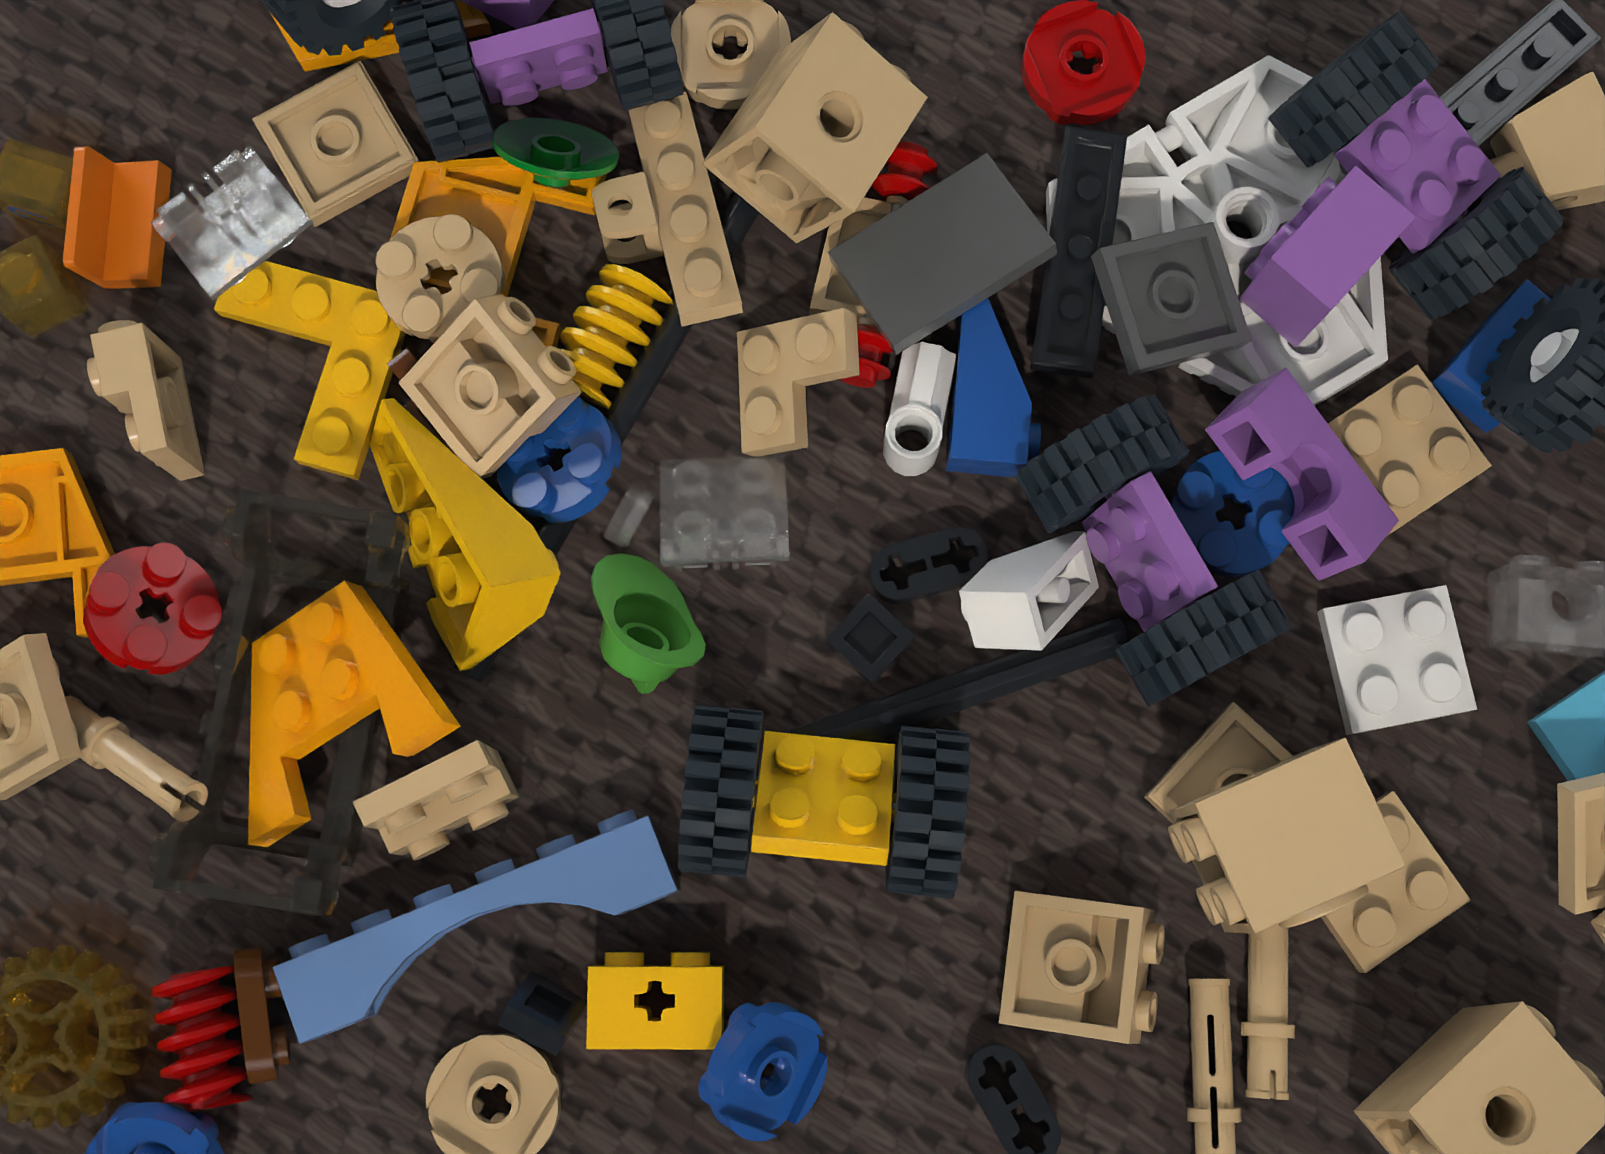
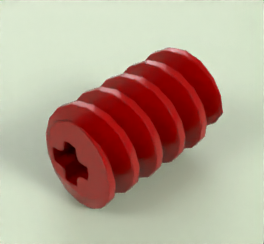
M234 965L171 975L169 979L151 989L153 997L168 999L173 1002L172 1006L154 1016V1023L175 1027L176 1029L175 1033L157 1043V1050L178 1054L179 1060L160 1070V1077L181 1081L182 1087L163 1097V1103L184 1108L186 1111H195L253 1099V1096L250 1094L232 1091L234 1085L248 1078L246 1067L231 1065L228 1061L243 1052L242 1040L227 1038L225 1034L240 1025L239 1014L223 1011L222 1008L223 1005L237 998L236 987L220 984L219 981L220 978L234 971Z

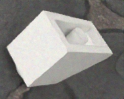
M1074 531L990 560L959 591L962 614L968 622L975 648L1043 650L1099 588L1090 549L1086 540L1085 531Z

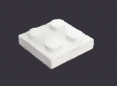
M1446 585L1323 608L1317 612L1346 735L1477 710Z

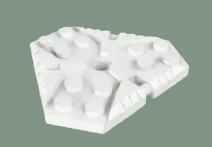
M1268 55L1171 111L1165 121L1166 127L1154 133L1150 125H1147L1128 136L1113 245L1214 222L1239 299L1253 281L1244 272L1261 254L1260 251L1286 222L1290 223L1302 209L1303 204L1327 177H1330L1339 184L1346 176L1340 170L1339 161L1333 155L1334 151L1322 161L1315 163L1311 167H1306L1268 120V117L1313 77ZM1176 148H1179L1187 162L1178 167L1168 154ZM1057 178L1049 182L1046 189L1048 234ZM1235 221L1242 223L1249 229L1252 238L1243 239L1237 237L1230 231L1227 222ZM1381 256L1296 348L1239 299L1252 341L1238 349L1180 363L1178 368L1190 374H1195L1201 377V380L1211 385L1214 384L1220 387V390L1235 396L1287 368L1313 405H1318L1381 367L1388 360ZM1105 302L1102 326L1105 327L1104 329L1115 334Z

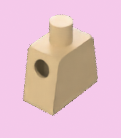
M1594 72L1581 76L1514 116L1490 140V145L1496 155V158L1490 159V162L1501 174L1500 178L1513 169L1517 170L1519 167H1524L1557 210L1605 201V95Z

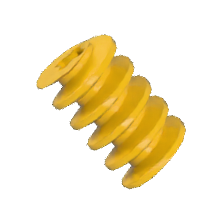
M606 264L600 270L599 276L604 286L593 285L588 289L586 297L592 307L579 306L573 313L574 321L579 328L566 327L560 334L561 342L567 349L560 350L571 359L576 368V374L571 379L582 391L579 396L606 409H609L612 403L600 390L601 386L606 384L622 388L625 383L613 369L614 365L619 363L635 367L638 362L626 348L627 344L632 342L648 346L651 341L639 325L642 321L654 325H661L663 322L662 316L655 310L652 304L655 300L666 304H673L670 296L652 280L639 272L616 264Z

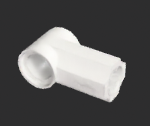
M919 342L908 347L901 354L889 419L885 428L883 455L887 464L895 472L904 476H917L927 472L934 465L938 456L957 354L947 351L941 345ZM906 430H915L926 437L929 445L919 451H909L902 448L895 437Z

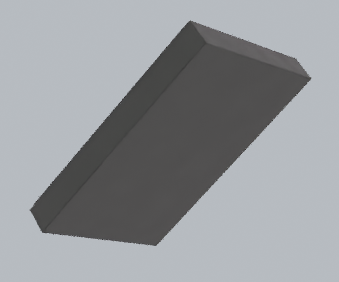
M988 153L828 251V255L835 269L897 355L1057 255V247L1048 232Z

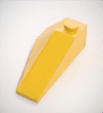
M394 398L382 399L369 445L393 511L398 514L404 512L407 514L412 543L407 551L413 568L426 567L436 598H431L426 603L433 624L460 671L472 669L545 614L561 574L558 562L553 552L546 549L531 523Z

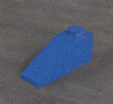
M987 298L958 317L955 353L957 358L953 377L946 471L1016 477L1018 475L1017 472L1027 466L1028 460L1039 455L1041 424L1030 423L1031 399Z

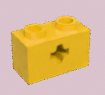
M605 952V965H592L588 967L586 1049L714 1050L724 1033V965H710V953L671 952V965H644V952ZM653 981L662 982L663 993L675 994V1005L664 1008L661 1018L652 1017L650 1006L639 1005V994L650 991Z

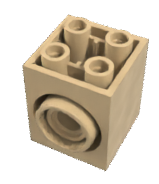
M832 12L775 55L702 164L795 243H799L855 212L928 97L911 83L910 77L904 70L890 64L864 40L863 35L856 27L842 21Z
M1346 738L1308 749L1169 810L1175 823L1168 827L1173 846L1184 863L1193 862L1203 886L1196 889L1200 905L1211 924L1217 925L1221 923L1224 932L1256 934L1276 924H1279L1282 928H1290L1315 920L1364 897L1369 892L1366 884L1407 866Z
M1523 1001L1462 1008L1353 1110L1389 1154H1576L1605 1125V1097L1601 1093L1603 1086L1600 1080L1587 1066L1577 1060H1573L1554 1039L1556 1032L1550 1021L1535 1008L1525 1005Z

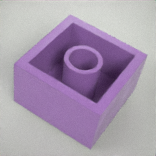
M1356 165L1339 184L1330 177H1327L1303 204L1300 212L1290 223L1286 222L1260 251L1261 254L1244 272L1253 281L1239 299L1296 348L1340 302L1416 216Z

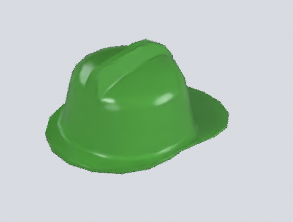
M623 553L607 555L596 563L591 576V584L594 597L603 616L599 646L603 659L612 669L624 677L630 678L638 692L649 694L660 682L667 680L679 668L693 666L703 658L706 644L701 632L696 627L681 592L675 583L659 568L641 557Z

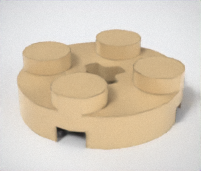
M695 0V3L688 7L682 16L680 11L673 21L670 33L678 58L677 62L681 72V81L688 97L695 102H701L710 107L723 110L739 109L775 55L791 44V36L786 19L779 10L777 14L774 8L765 3L764 0ZM728 36L736 37L738 46L747 47L745 53L739 54L736 59L732 60L724 59L723 55L716 54L713 49L722 47L725 42L724 37Z
M448 214L442 217H428L415 221L398 231L377 252L376 289L386 313L403 332L411 336L413 334L418 338L430 339L432 343L439 339L475 298L499 295L502 291L504 293L505 272L496 248L481 230L470 225L465 218L459 215ZM438 267H442L444 270L454 269L458 274L449 280L452 290L445 294H440L436 287H430L425 290V281L431 277L430 272Z
M507 1033L482 1034L454 1047L435 1067L426 1090V1108L429 1107V1120L433 1127L431 1132L437 1145L445 1154H536L552 1136L560 1117V1094L562 1090L559 1076L555 1073L549 1058L537 1046L526 1043L516 1035ZM499 1083L508 1090L505 1099L512 1105L508 1115L498 1112L489 1120L480 1114L483 1110L484 1102L477 1097V1094L481 1087L492 1090Z

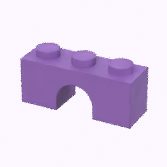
M1287 368L1242 391L1205 429L1242 480L1269 467L1277 470L1286 479L1294 496L1295 508L1291 520L1281 532L1318 581L1366 562L1399 521Z

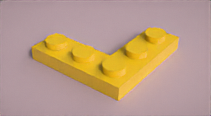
M233 252L214 310L220 316L331 346L294 460L301 465L359 480L370 446L369 443L381 400L386 397L393 375L387 363L400 354L406 333L400 330L388 316L380 302L377 291Z

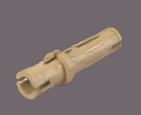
M73 696L65 697L70 717L77 729L78 744L82 754L80 758L96 769H108L111 773L169 812L177 821H188L200 812L182 800V796L188 795L204 806L207 801L208 791L203 783L194 780L147 749L140 742L131 738L129 729L113 717L102 718L85 706L78 698Z
M1279 924L1256 934L1248 933V1022H1241V1035L1247 1036V1090H1245V1097L1289 1100L1288 1038L1295 1039V1025H1288V928H1282Z
M1188 979V986H1190V1047L1192 1053L1193 1106L1187 1107V1121L1194 1122L1195 1154H1236L1235 1123L1242 1122L1241 1108L1234 1107L1229 1006L1230 979ZM1210 1014L1213 1015L1216 1070L1214 1074L1209 1073L1207 1016ZM1212 1086L1216 1087L1218 1145L1216 1146L1212 1144L1210 1088Z

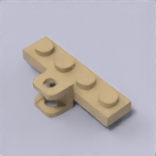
M683 92L681 96L628 110L643 172L607 180L597 185L592 191V198L607 259L617 264H629L661 257L664 254L682 327L743 313L742 301L708 171L702 164L704 156L687 92ZM617 200L629 201V203L610 208L611 204ZM637 236L634 240L630 242H621L618 240L622 238Z

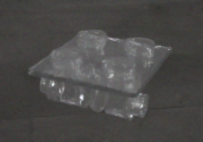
M251 146L242 153H239L237 149L233 150L232 154L212 168L224 183L221 187L216 184L207 172L201 175L214 190L212 194L204 198L195 186L190 183L186 187L199 202L196 206L181 192L164 206L156 209L160 215L150 222L163 239L169 242L212 300H215L230 287L240 283L248 273L279 249L289 245L296 236L313 224V221L270 172Z
M785 455L660 460L661 565L663 564V567L675 566L676 572H683V568L708 567V562H713L714 571L720 570V562H732L733 570H739V561H745V566L771 565V568H777V562L789 561Z

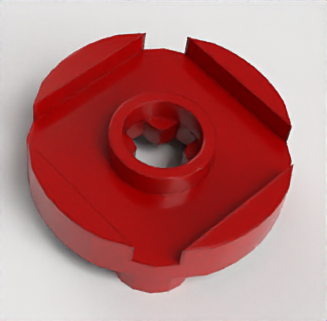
M1087 0L1066 2L1055 6L1043 14L1035 24L1033 32L1027 38L1021 63L1023 83L1034 103L1046 111L1047 116L1055 123L1087 125L1105 121L1121 112L1135 96L1145 65V49L1142 38L1134 24L1118 11L1114 16L1108 11L1097 9L1098 3ZM1081 51L1085 59L1096 58L1098 63L1092 67L1091 74H1080L1070 68L1069 65L1073 60V52Z
M158 543L152 547H133L110 557L98 568L86 592V604L83 609V624L88 638L105 659L124 669L129 665L136 669L149 670L147 674L164 675L181 670L199 658L210 643L222 618V608L219 604L218 592L210 576L197 562L185 556L178 546L171 543ZM142 597L161 600L167 606L164 611L167 621L158 623L153 616L141 619L136 611H138L143 603Z

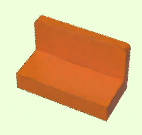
M89 146L75 147L63 252L64 266L103 288L161 287L172 169L159 160L114 163Z

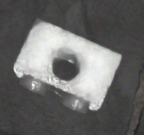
M1519 555L1511 557L1509 564L1488 573L1486 648L1605 659V562H1576L1573 564V569L1551 567V559L1545 556ZM1554 591L1563 595L1569 603L1570 615L1568 620L1561 618L1553 609L1552 595Z

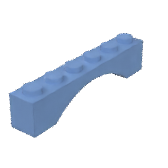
M634 810L623 812L598 823L597 826L601 834L579 844H576L573 834L561 837L536 848L539 856L537 861L515 869L512 859L502 861L476 872L475 877L478 884L458 893H453L451 884L443 885L414 897L413 901L416 909L392 919L389 909H385L352 922L351 926L354 935L330 944L327 934H323L290 947L289 952L292 960L274 966L273 970L299 1044L318 1039L376 1015L393 985L418 956L447 933L479 916L515 905L547 902L581 905L612 915H622L679 892L680 888L653 819L646 816L637 820Z

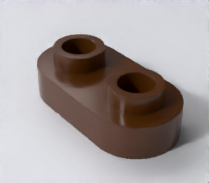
M263 946L235 950L234 972L243 1051L250 1084L279 1080V1066L291 1064L287 1025L274 1024L272 1007L273 998L283 997L273 967L280 963L278 957L266 959Z

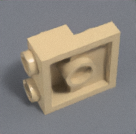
M503 294L475 298L399 382L400 386L457 457L481 479L491 477L529 436L543 433L582 393L571 379L576 374V368L571 359L556 347H545L532 331L536 324L532 311L520 300L514 297H505Z
M118 320L101 325L98 328V333L90 335L94 357L87 360L88 376L95 393L117 407L119 412L126 414V431L134 450L140 451L141 454L153 461L156 466H160L180 481L205 475L181 357L143 323L131 320Z
M476 740L353 801V804L364 827L379 830L390 854L405 855L410 852L413 860H418L447 846L450 842L446 834L467 823H470L473 831L507 816L509 811L505 804L519 798V794L498 751Z
M1015 891L999 1024L1126 1044H1140L1141 1032L1153 1031L1157 1015V993L1146 990L1149 963L1159 965L1164 949V926L1153 923L1154 910Z

